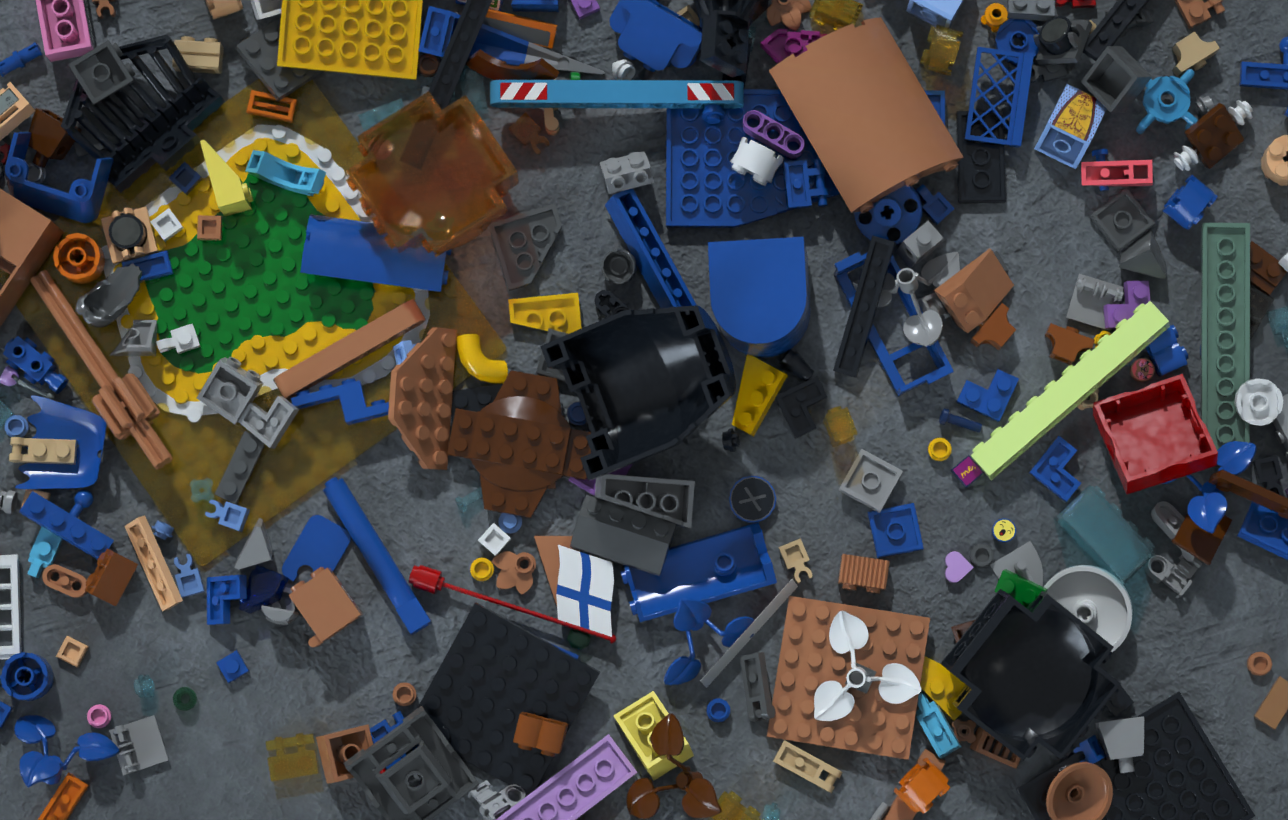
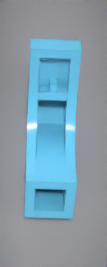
M256 150L252 151L245 170L246 173L263 181L308 196L319 193L324 185L326 172L321 169L298 166L265 151Z

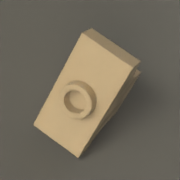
M1193 32L1177 42L1172 48L1177 57V65L1172 71L1178 78L1188 69L1194 68L1197 71L1207 64L1206 60L1214 56L1220 47L1216 41H1202L1196 32Z

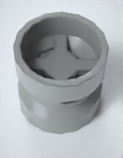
M0 488V510L13 514L18 502V492L12 490L5 492Z

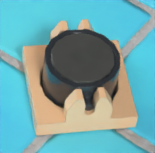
M146 206L134 210L132 208H124L123 212L116 210L113 211L112 216L101 219L113 264L159 252Z

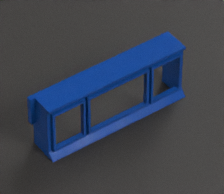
M857 252L834 264L836 268L834 275L851 307L856 290L847 273L864 265L867 253L861 255L860 252ZM892 255L887 273H890L897 280V273L900 271V268ZM899 286L897 293L909 316L917 315L911 295L902 292ZM872 324L868 340L898 397L926 382L929 385L954 372L937 340L933 345L926 346L937 370L905 385L893 361L923 346L912 343L889 355L874 324Z

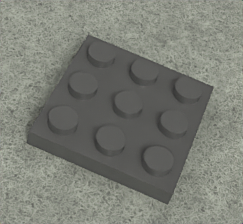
M280 18L236 45V51L277 101L282 100L325 72L277 66Z

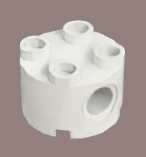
M742 137L738 150L730 161L733 164L732 169L744 176L746 172L754 175L753 180L761 185L766 186L767 182L772 183L773 176L782 164L784 157L778 155L775 158L776 152L753 140H750L748 144V139Z

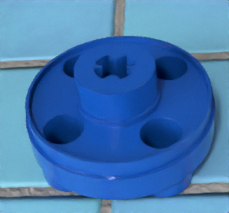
M905 185L873 204L874 207L868 211L872 215L871 222H861L859 218L861 212H854L856 224L866 238L871 240L872 236H877L899 244L917 230L922 218V202L916 190L912 186L907 187ZM914 199L918 204L917 209L911 212L906 210L904 206L906 200ZM885 206H890L889 209L893 208L894 212H892L891 217H886L887 214L883 215L882 211H884ZM895 227L900 230L901 236L899 239L892 240L889 238L888 230Z

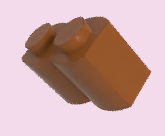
M521 712L513 742L518 743V747L521 749L532 750V747L541 750V754L555 756V753L560 754L562 752L568 723Z

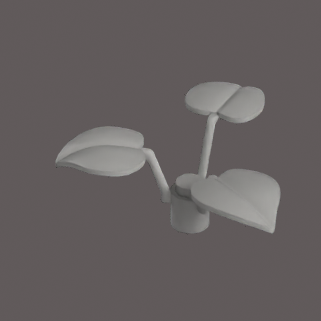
M947 253L930 260L922 268V277L910 268L901 269L897 273V280L890 273H887L877 308L889 305L892 301V294L898 292L899 286L902 292L910 294L917 315L910 316L905 321L903 331L906 338L912 343L931 346L939 339L943 329L942 319L936 311L927 310L921 313L914 293L918 289V281L927 286L933 284L935 288H938L960 271L959 253ZM859 280L853 282L855 290H857Z

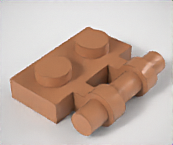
M1174 0L1189 29L1210 20L1209 9L1214 8L1217 15L1225 12L1222 5L1223 0H1209L1205 3L1203 0Z

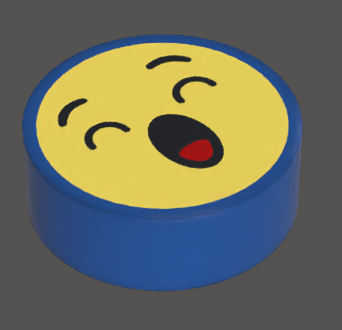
M999 519L992 526V535L998 542H1009L1016 534L1015 524L1009 519Z

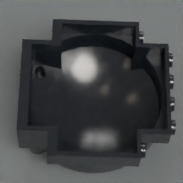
M999 589L941 662V665L965 683L959 696L952 704L1023 761L1026 757L1030 758L1035 753L1038 742L1060 759L1063 756H1068L1074 748V742L1078 737L1081 738L1087 733L1090 722L1102 714L1104 711L1103 706L1109 699L1112 700L1118 694V687L1121 685L1120 682L1099 666L1101 663L1108 661L1112 655L1111 650L1114 647L1044 591H1041L1028 607H1024L1011 595Z

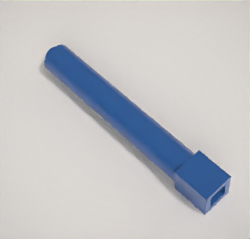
M334 477L324 484L326 486L323 489L324 494L394 605L410 634L414 635L432 623L431 619L413 593L344 479Z

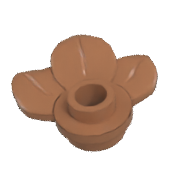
M771 0L772 4L767 9L766 15L771 26L781 21L787 28L796 31L801 24V13L810 12L812 7L809 0H786L784 3L780 0Z
M506 551L493 558L492 563L501 569L497 577V588L509 589L516 586L520 594L526 593L533 584L532 573L536 568V560L531 554L522 552L516 555ZM523 560L529 562V566L526 569L520 567V563Z

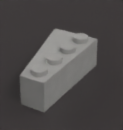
M606 474L596 478L595 498L675 523L683 528L691 529L695 481Z

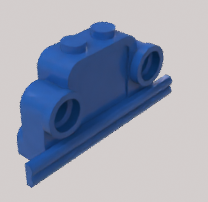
M619 0L610 17L611 28L615 32L621 33L618 39V46L624 51L623 55L634 61L635 59L643 62L642 66L647 70L655 72V70H663L671 64L676 68H687L696 62L697 54L701 49L702 28L655 0Z

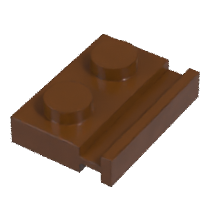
M1251 241L1250 284L1265 295L1270 296L1287 271L1278 263L1279 260Z

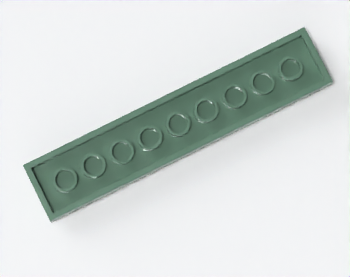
M1250 223L1201 224V420L1206 425L1218 451L1222 445L1228 442L1241 441L1250 443V424L1241 419L1236 412L1234 404L1235 395L1239 387L1250 380Z

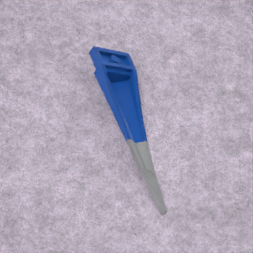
M429 6L418 51L443 57L460 14ZM482 24L469 55L470 57L481 49L488 55L505 61L508 65L519 66L520 64L535 62L543 58L557 70L605 74L600 69L485 24Z

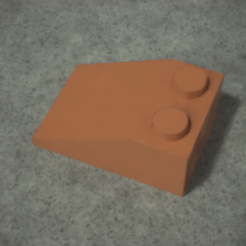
M989 248L934 291L955 324L966 333H969L988 318L1014 284L993 251Z

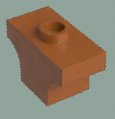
M1001 303L991 316H988L985 321L979 324L981 328L970 342L976 347L981 344H990L997 350H1000L1016 331L1007 320L1009 308Z
M1050 323L1045 333V336L1052 343L1049 357L1069 365L1074 363L1079 352L1091 350L1095 340L1079 334L1080 331L1073 327L1066 326L1065 329Z

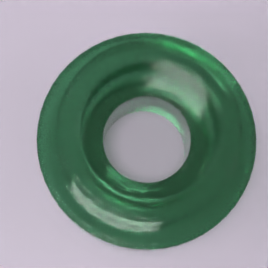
M181 687L174 693L173 703L179 710L188 711L196 705L197 695L193 689ZM185 694L189 696V702L186 704L181 701L182 696Z

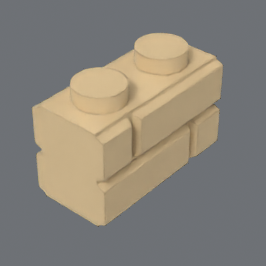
M184 36L181 37V40L174 41L192 72L222 73L224 47L217 39L204 38V41H195L193 37ZM173 59L172 67L175 71L181 72Z

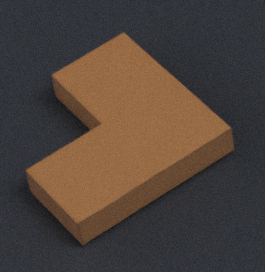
M1280 676L1276 679L1253 716L1272 729H1276L1286 711H1288V681Z

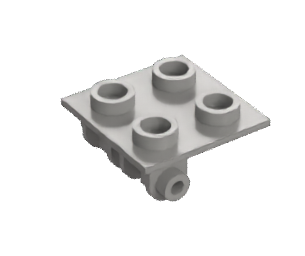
M1079 274L1066 318L1111 331L1112 329H1105L1103 306L1106 304H1119L1124 294V287Z
M155 715L126 725H119L109 730L112 742L120 751L117 754L123 776L169 760Z

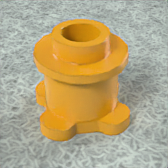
M999 3L990 4L985 10V15L981 17V23L988 25L992 32H997L999 27L1008 20L1007 9ZM992 14H998L999 17H994Z

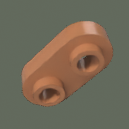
M56 564L49 565L44 569L42 579L48 587L74 598L83 597L87 593L85 591L87 579L84 576ZM54 573H59V580L53 581L52 576ZM80 582L81 588L77 591L74 590V584Z

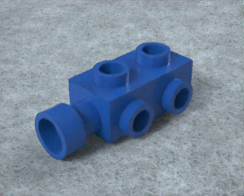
M19 336L11 339L6 344L5 351L2 353L8 358L6 363L16 371L19 367L26 373L23 377L33 385L36 382L41 385L46 382L53 392L59 394L66 387L69 380L62 374L55 372L57 367L52 364L55 359L45 351L42 354L35 350L37 345L28 337L24 340ZM22 348V353L16 355L17 351ZM39 362V369L34 370L33 367Z

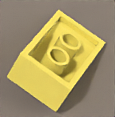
M201 140L202 151L220 211L226 217L252 209L250 202H253L254 199L247 183L243 184L238 175L205 140Z
M654 691L613 715L653 781L677 767V765L667 759V754L663 756L658 755L651 744L653 729L669 714ZM685 737L682 753L678 756L672 755L680 763L694 756Z

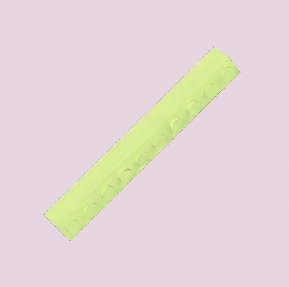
M1151 301L1146 305L1144 303L1140 304L1133 311L1134 315L1128 320L1123 319L1116 325V331L1110 336L1108 334L1104 335L1098 341V346L1092 351L1089 349L1084 352L1079 358L1081 361L1075 366H1068L1062 372L1063 376L1058 381L1053 380L1048 383L1044 388V393L1039 397H1032L1026 403L1027 407L1022 412L1017 411L1008 419L1009 423L1003 428L1001 426L996 428L986 443L981 442L975 446L971 457L991 481L1170 327L1169 320Z

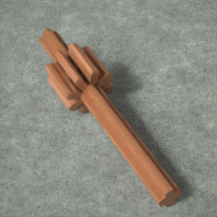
M47 270L41 271L37 276H33L30 282L100 385L101 389L98 390L100 394L93 397L92 403L114 436L119 440H124L129 435L134 436L156 470L163 468L173 458L151 426L154 423L152 420L159 416L160 411L139 379L133 373L126 374L122 379L120 376H117Z

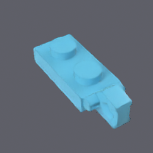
M41 527L29 554L28 561L31 562V566L27 574L39 578L43 568L53 564L64 539Z
M920 693L917 703L920 709L916 711V717L936 754L942 759L962 746L939 705L935 701L930 702L925 694Z

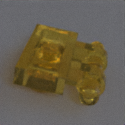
M297 733L294 737L283 738L280 736L275 737V740L266 741L267 751L276 749L277 756L268 757L271 781L319 774L316 750L306 751V744L315 742L313 733L306 735L304 733ZM297 746L298 753L285 755L284 748Z

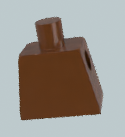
M36 108L29 132L32 134L28 146L37 151L32 163L45 168L49 159H64L75 140L61 127L62 117L51 110ZM75 126V128L81 133L82 130Z

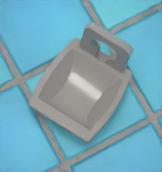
M281 586L275 588L272 606H261L262 612L266 616L265 619L275 624L287 625L291 624L299 616V613L295 612L296 606L293 601L286 606V610L281 609V604L278 601L282 593H292L290 588Z

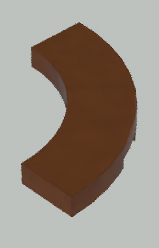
M481 49L470 56L465 64L477 73L492 80H554L559 74V71L543 58L535 62L511 66L507 65L505 61L488 55Z

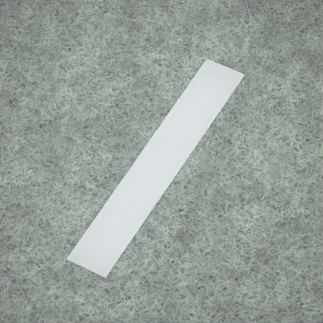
M793 579L789 581L700 680L706 688L749 642L750 636L758 632L798 587Z

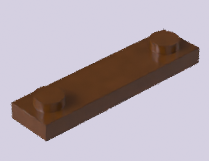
M1224 470L1211 474L1209 483L1216 485L1217 489L1224 492L1230 491L1276 511L1280 517L1288 519V498Z

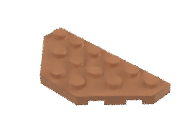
M432 327L427 333L428 336L421 343H417L406 355L407 358L400 365H396L391 371L388 419L393 426L398 428L402 434L401 438L410 451H414L422 468L447 470L457 329Z

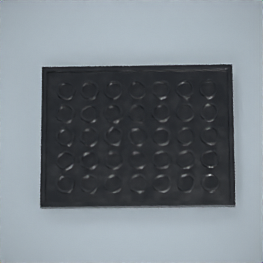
M1180 692L1173 694L1137 716H1144V755L1133 757L1134 772L1120 773L1118 759L1107 760L1106 756L1094 763L1108 774L1113 786L1112 802L1102 820H1249L1255 816ZM1083 751L1071 755L1016 788L1017 793L1034 820H1051L1046 806L1048 789L1054 778L1063 769L1072 764L1079 763L1085 758Z

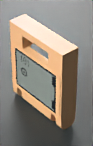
M11 82L7 84L8 88L0 90V141L36 111Z

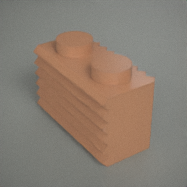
M842 554L838 584H843L842 589L856 590L857 587H864L868 593L880 594V590L886 589L890 561Z

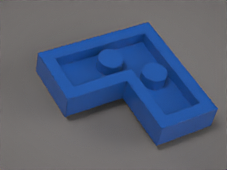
M997 369L988 390L966 380L956 402L999 422L1019 378Z
M1058 436L1029 472V474L1064 502H1067L1081 485V482L1063 469L1077 452V449Z
M247 575L207 577V625L230 624V600L247 599Z

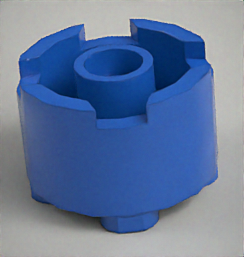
M1190 175L1185 180L1187 184L1173 193L1162 210L1187 230L1202 219L1204 209L1207 206L1210 207L1218 197L1194 175Z
M22 652L6 660L0 680L3 689L8 695L19 700L34 701L42 698L52 688L54 675L52 667L46 659L37 654ZM26 671L31 673L30 681L23 680L26 677Z

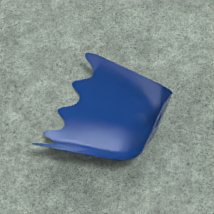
M31 395L32 400L41 407V412L27 417V420L37 430L32 438L76 440L78 442L77 445H79L77 447L76 465L24 464L18 469L29 476L30 479L25 483L15 486V488L71 489L93 485L97 481L107 427L104 419L84 409L45 397ZM99 450H101L100 458L97 456Z

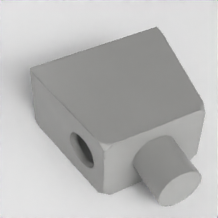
M928 220L907 237L896 252L908 267L912 269L945 242V240Z
M1144 716L1095 723L1106 759H1118L1120 773L1134 772L1133 757L1144 755Z

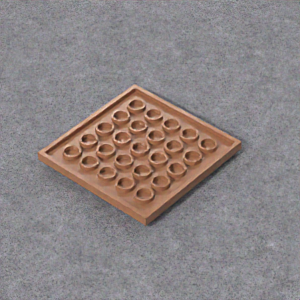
M789 596L772 701L776 714L774 718L769 719L767 737L909 760L919 694L903 703L892 704L885 701L879 694L878 688L881 681H873L867 694L850 687L846 692L853 695L855 699L854 707L848 715L834 721H819L814 718V696L817 688L826 681H837L844 688L846 686L847 674L852 669L850 650L843 654L837 653L832 648L829 640L831 623L839 611H846L862 620L869 632L865 646L860 649H854L856 663L876 671L875 677H882V670L887 664H902L915 674L920 684L930 618Z

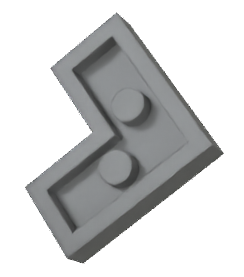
M283 396L276 398L268 413L256 403L249 402L238 422L269 448L275 449L299 409Z

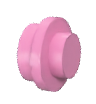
M101 704L91 707L87 714L89 724L95 728L106 727L112 717L109 708Z

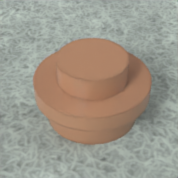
M400 683L393 690V699L400 706L411 705L417 696L416 689L410 683Z

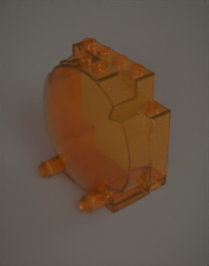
M429 91L357 136L360 143L357 147L365 159L346 170L348 179H346L347 184L353 192L355 190L358 191L361 196L358 199L361 203V208L367 217L372 215L371 219L375 229L380 236L383 234L386 236L384 239L391 250L396 248L398 253H401L409 247L418 249L423 246L428 254L433 252L435 257L447 250L463 246L482 234L492 221L507 212V206L501 198L506 196L511 188L519 184L517 170L467 96H463L441 110Z

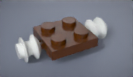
M1237 100V107L1235 109L1228 107L1227 111L1223 104L1218 103L1184 132L1193 147L1183 145V152L1181 154L1174 153V163L1181 170L1190 171L1189 164H1198L1199 156L1206 168H1212L1244 141L1236 124L1243 126L1245 124V117L1252 119V107L1246 101L1241 102Z

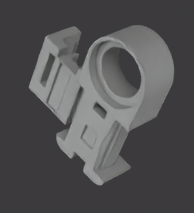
M1183 554L1179 557L1181 561L1174 565L1162 556L1156 555L1151 557L1145 564L1146 574L1159 584L1162 581L1177 593L1175 598H1179L1192 584L1190 578L1202 565L1197 559L1192 562L1187 561ZM1153 561H1157L1162 565L1161 573H1156L1152 570L1151 563Z
M487 780L477 785L468 794L469 798L474 797L481 805L479 812L486 820H495V817L512 808L526 796L524 789L521 788L523 791L521 792L513 787L520 786L514 784L501 790L497 796V792H493L489 788L491 784ZM515 792L519 795L520 800L516 802L511 801L507 794Z

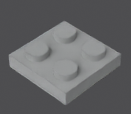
M861 449L839 491L881 513L903 471Z

